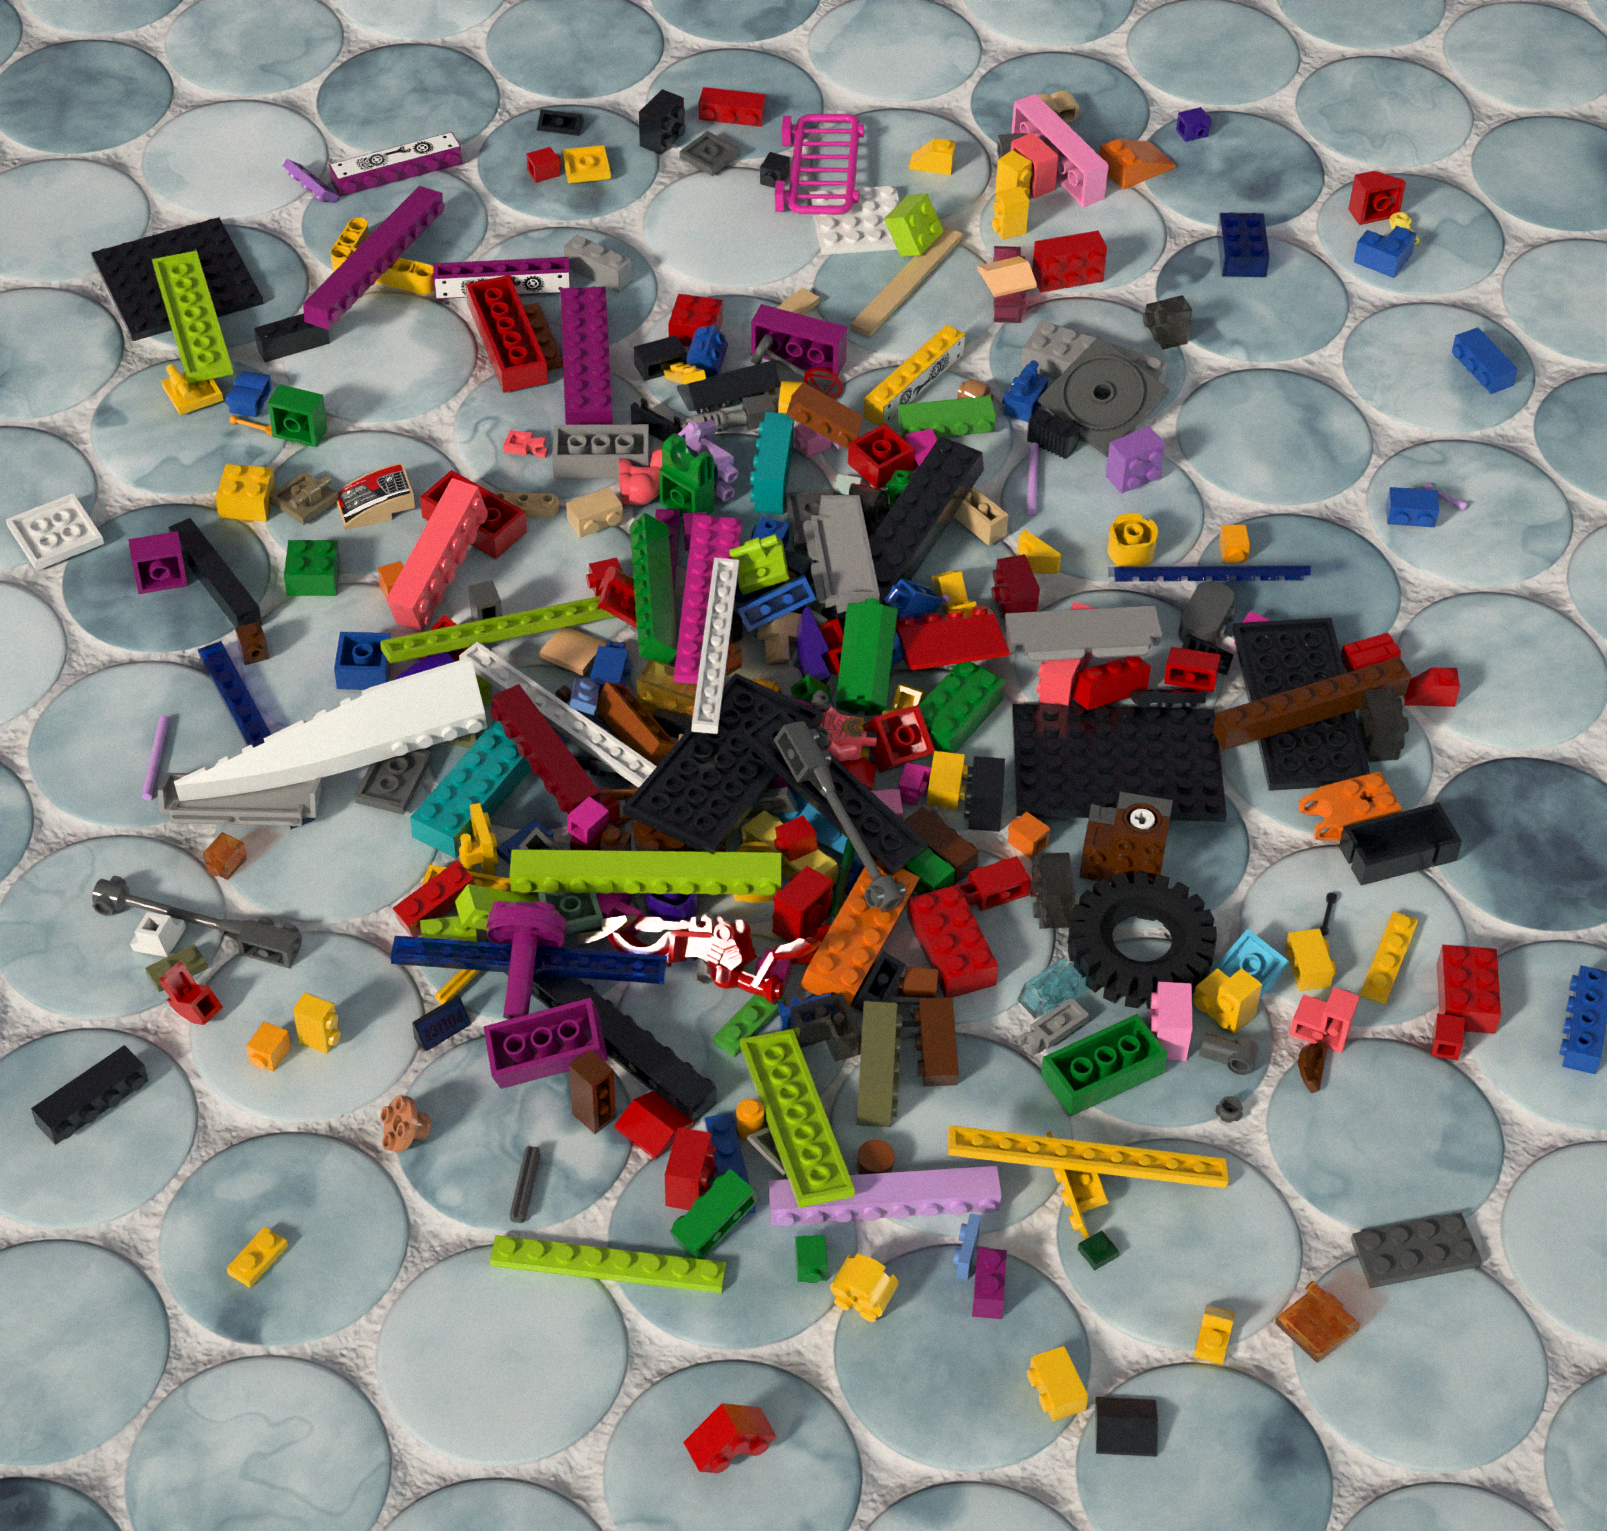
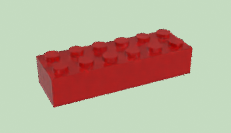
M510 275L466 284L467 305L503 393L547 384V362Z

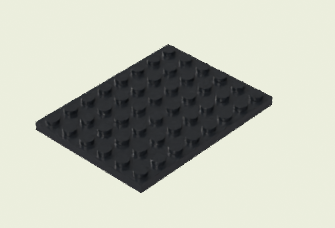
M1012 704L1016 816H1022L1025 812H1028L1034 817L1089 818L1091 804L1105 808H1117L1120 792L1173 800L1170 820L1226 822L1227 812L1219 742L1213 733L1216 717L1215 709L1100 706L1087 710L1080 705Z

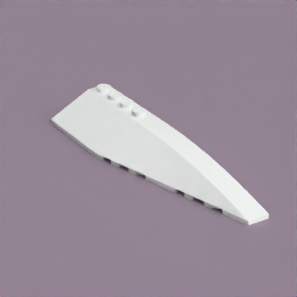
M469 657L370 687L361 691L363 694L361 697L351 700L349 697L341 701V706L329 712L324 709L316 713L313 720L308 722L301 720L263 738L265 742L256 747H253L251 744L243 748V753L231 759L226 756L218 760L215 767L210 769L203 767L174 781L179 801L236 795L310 781L392 757L402 756L418 749L428 748L431 745L451 741L457 737L487 729L485 711L472 659Z

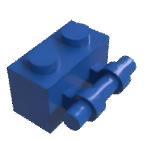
M1032 360L1027 364L1020 375L1013 379L1010 391L1005 392L1002 404L1005 405L1004 415L1029 422L1031 416L1039 409L1040 406L1037 405V399L1048 389L1049 377L1037 374L1039 366L1037 361Z

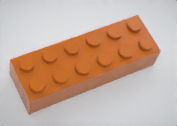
M864 867L807 967L800 987L815 995L831 993L834 1004L848 1011L904 911L908 898L912 896L920 877L905 869H901L892 876L895 883L902 882L904 884L906 895L903 903L888 912H881L878 907L871 908L866 903L865 890L872 882V879ZM878 867L882 875H887Z

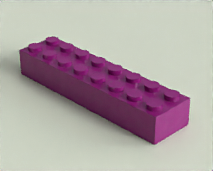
M606 286L560 288L566 425H613Z

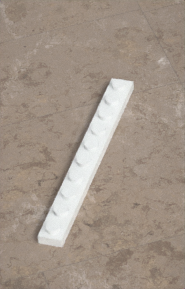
M714 558L691 732L718 734L739 560Z
M476 642L459 655L460 660L471 657L475 673L501 692L520 684L551 727L638 788L657 767L581 713L570 708L568 704L480 643Z

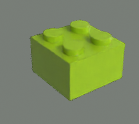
M928 193L907 195L884 218L901 257L922 255L944 232Z

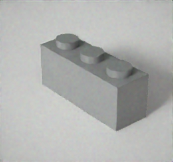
M579 235L573 237L564 246V257H569L570 270L617 292H620L632 281L631 259Z

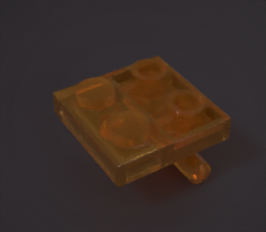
M1311 1281L1305 1288L1308 1293L1278 1315L1275 1324L1316 1363H1319L1359 1331L1360 1324L1343 1309L1344 1305L1331 1292L1326 1293L1317 1283Z

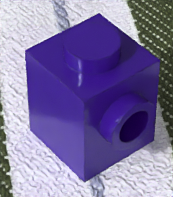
M1201 107L1178 113L1176 130L1185 142L1208 137L1211 118Z

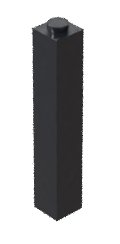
M188 518L168 527L169 533L178 531L183 560L234 627L260 622L261 624L258 604L193 520Z

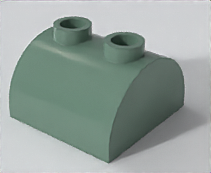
M538 892L539 902L554 905L555 910L560 912L566 919V936L602 928L601 919H603V915L595 893Z

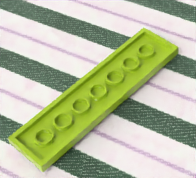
M197 251L152 259L187 382H200L233 375V367Z
M789 1029L740 1039V1049L758 1099L764 1106V1115L798 1208L855 1197V1188L794 1030Z

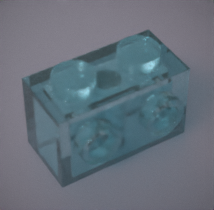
M1063 957L1026 982L1017 1000L1036 1019L1043 1013L1046 1015L1055 1009L1062 1000L1066 1001L1071 997L1073 998L1078 992L1076 988L1082 975Z

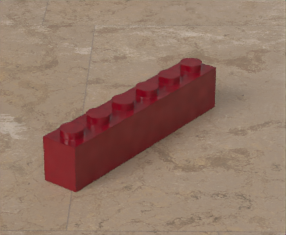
M520 684L492 696L490 712L496 722L499 721L503 726L507 738L512 739L517 745V750L521 757H526L533 773L536 776L539 775L543 780L547 792L553 794L557 799L558 806L562 812H566L569 815L589 796L596 802H600V791Z

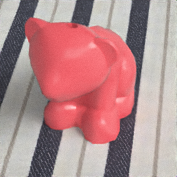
M655 449L651 452L650 467L632 466L629 460L618 459L622 506L646 505L653 501L660 493L659 469L662 467V449Z

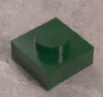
M1102 1230L1078 1243V1251L1094 1271L1118 1258L1119 1250Z

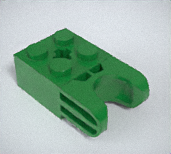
M676 433L668 437L662 445V467L659 469V503L667 509L680 510V517L682 518L683 513L707 512L708 516L714 511V457L703 451L695 458L689 452L686 440Z

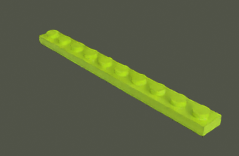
M600 596L381 640L380 649L389 663H395L452 650L470 648L476 642L480 644L494 643L500 640L518 638L524 635L609 619L615 616L597 606Z

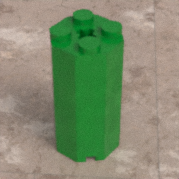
M873 598L865 599V603L847 604L836 696L837 709L858 715V710L865 711L866 716L880 715L883 711L887 710L898 613L896 607L880 604L879 600Z

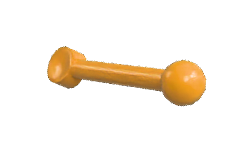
M235 415L229 417L231 424H242L266 431L268 435H272L271 425L266 427L238 419Z

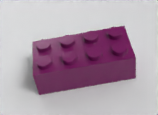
M763 304L760 305L751 321V356H753L763 337L769 334L773 337V343L769 350L800 369L808 371L816 367L825 368L838 376L846 362L847 326ZM766 355L765 358H764L765 360H769V361H772V360H773L772 358L768 357L767 355Z
M591 998L483 1026L491 1075L501 1089L567 1072L572 1061L577 1056L584 1055L590 1049L603 1061H608L599 1010Z

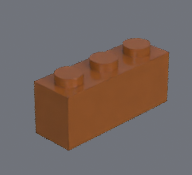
M804 382L792 394L786 413L790 418L846 449L848 448V443L858 437L863 420L861 414Z

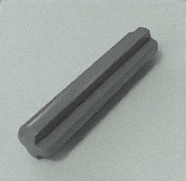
M527 1146L524 1151L510 1211V1220L514 1223H523L526 1219L540 1158V1149L538 1147Z

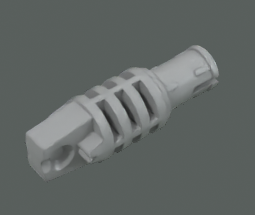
M720 410L717 413L715 411L710 414L706 412L704 415L700 413L681 419L682 430L688 425L689 421L700 424L713 420L716 423L715 432H718V430L724 431L727 427L747 424L745 410L730 413Z

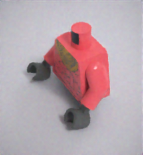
M818 690L813 695V700L811 701L812 708L818 711L822 710V713H824V721L816 728L819 734L818 743L839 762L858 760L861 757V746L876 747V731H862L861 719L859 717L839 714L831 705H827L829 697L824 691Z

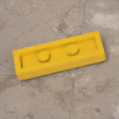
M683 362L671 364L670 369L664 370L665 379L683 385L706 379L703 369L696 368L695 365L684 364Z

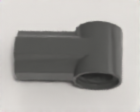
M1206 1033L1199 1056L1226 1064L1228 1069L1235 1074L1247 1075L1251 1072L1258 1052V1046L1255 1042L1246 1038L1232 1041Z

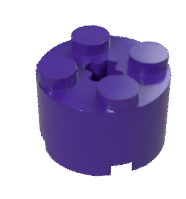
M645 893L647 916L663 917L666 921L681 922V920H686L690 922L691 918L695 917L699 911V894Z

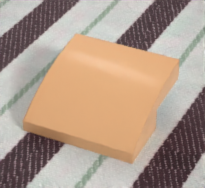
M564 627L544 645L539 653L541 659L584 676L595 661L598 646L606 647L607 643L572 628Z

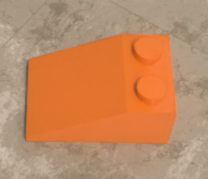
M1115 139L1100 146L1099 156L1107 162L1109 167L1107 175L1123 190L1172 170L1176 166L1150 141Z

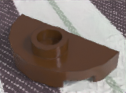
M1321 1042L1310 1043L1304 1046L1298 1058L1301 1077L1311 1093L1319 1091L1327 1051V1046Z

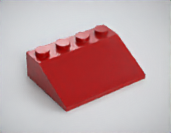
M974 606L972 610L968 611L952 609L948 611V614L938 615V613H926L921 618L905 616L899 618V621L896 622V631L900 636L901 650L903 651L902 660L910 670L1010 656L995 613L986 606Z

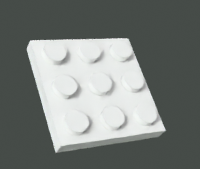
M74 493L6 519L9 530L36 571L104 544L102 535Z

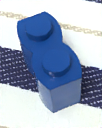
M242 371L240 376L235 378L232 391H229L226 396V404L229 405L230 413L258 417L264 402L267 401L272 390L271 376Z

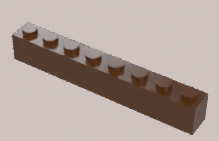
M1400 657L1216 712L1213 733L1223 750H1227L1406 695L1411 674Z

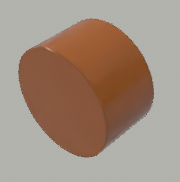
M869 1140L862 1144L858 1150L856 1169L859 1175L891 1173L895 1159L892 1147L881 1140Z

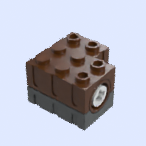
M1120 792L1117 808H1105L1091 804L1079 878L1091 881L1105 879L1108 883H1111L1113 875L1125 873L1131 883L1133 882L1134 872H1148V883L1153 884L1156 875H1161L1173 800Z

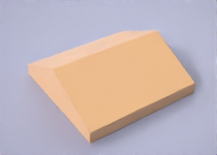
M1020 256L979 265L977 268L994 297L1036 288L1037 285L1029 261Z

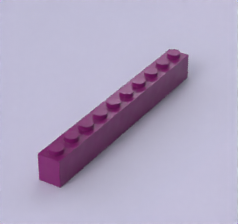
M418 186L303 303L305 322L327 330L338 322L342 315L351 309L352 305L375 284L376 280L443 213L445 205L442 193Z

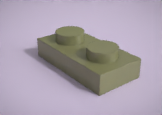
M195 944L145 968L147 976L158 992L164 990L158 979L177 962L184 963L191 976L208 969L206 960Z

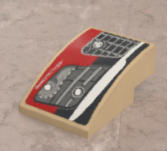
M403 462L365 474L337 492L339 498L336 503L345 530L392 520V513L415 508L414 494Z

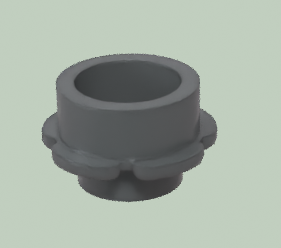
M1224 1097L1220 1104L1216 1106V1114L1226 1123L1237 1122L1243 1117L1242 1104L1235 1097Z

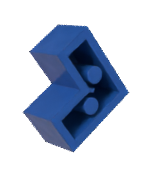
M1397 225L1388 237L1366 230L1357 242L1354 263L1394 278L1412 255L1417 233Z

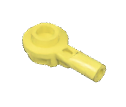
M1398 212L1390 216L1389 223L1392 230L1397 225L1414 232L1410 228L1411 218L1407 214ZM1417 235L1415 238L1414 245L1418 244L1420 241Z

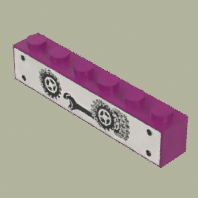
M453 132L329 164L331 182L339 197L463 164L462 151Z
M569 257L433 263L436 299L467 297L466 284L510 275L518 295L560 293V288L571 287Z

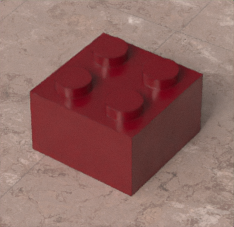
M1026 555L997 559L996 570H993L995 584L991 588L993 601L998 602L1000 618L1005 619L1006 613L1037 612L1040 588Z

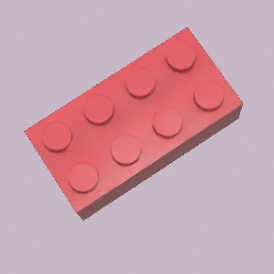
M1073 602L1070 610L1098 608ZM1086 652L1081 659L1042 661L1038 676L1042 678L1039 680L1036 693L1040 694L1039 704L1071 705L1076 672L1088 668L1093 656L1092 652Z

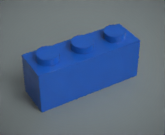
M1478 327L1455 335L1452 347L1453 355L1490 394L1514 386L1518 368Z
M802 575L738 606L737 610L748 632L816 600L805 575Z

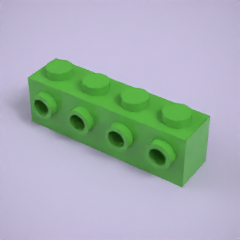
M991 396L898 405V426L901 437L904 440L905 434L928 429L933 430L936 438L940 436L949 437L995 431L996 414Z

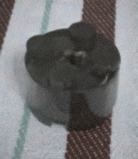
M852 483L849 488V495H860L867 535L873 536L884 519L882 518L883 510L888 508L887 492L880 488Z

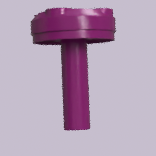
M496 901L492 904V910L488 913L486 928L487 937L491 941L512 948L503 1017L509 1020L529 1014L536 951H549L560 948L564 944L566 937L567 921L560 912L555 910V906L550 903Z

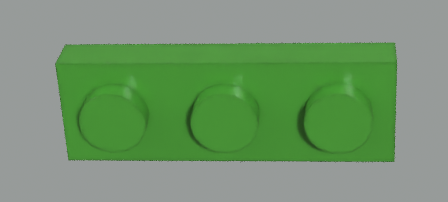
M754 995L715 1034L713 1044L736 1057L741 1052L740 1039L756 1036L778 1013V1003L773 1005L763 996ZM782 996V998H781V999L779 998L778 1001H781V1000H782V1002H783V1004H784V1006H785V1005H786V998Z

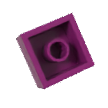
M178 531L128 539L138 594L188 586Z

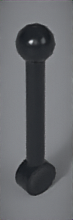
M1332 892L1326 896L1328 903L1323 925L1320 927L1322 936H1326L1329 933V918L1332 906L1337 900V895Z

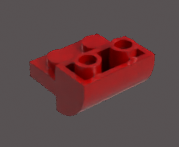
M611 566L604 571L599 587L601 596L597 606L637 629L634 579Z

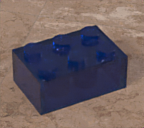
M1220 213L1217 241L1222 277H1266L1270 256L1264 213Z

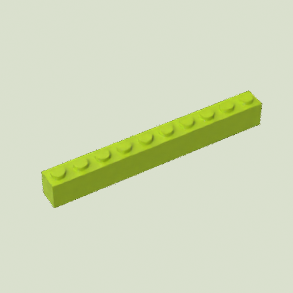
M512 850L510 885L511 892L758 894L768 896L775 895L781 888V853L715 852L713 855L709 852Z

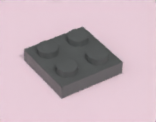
M706 131L679 151L680 159L713 176L740 156V148Z

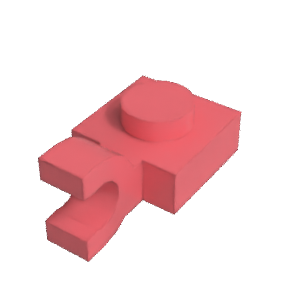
M510 430L503 444L504 453L527 456L528 451H532L534 455L541 458H546L548 448H544L546 438H533V433Z

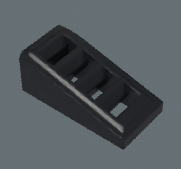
M1186 634L1182 645L1183 649L1220 654V659L1224 661L1219 666V673L1228 674L1234 654L1200 638Z

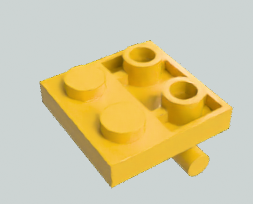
M173 364L166 367L170 378L161 380L162 387L179 415L223 401V394L213 379L188 383L185 373L178 372Z
M480 803L470 805V815L474 842L471 841L469 834L461 835V846L459 848L460 862L467 871L474 872V864L481 863L484 874L495 876V865L499 864L496 849H493L497 848L494 832L490 833L488 829L491 828L488 812L483 813Z

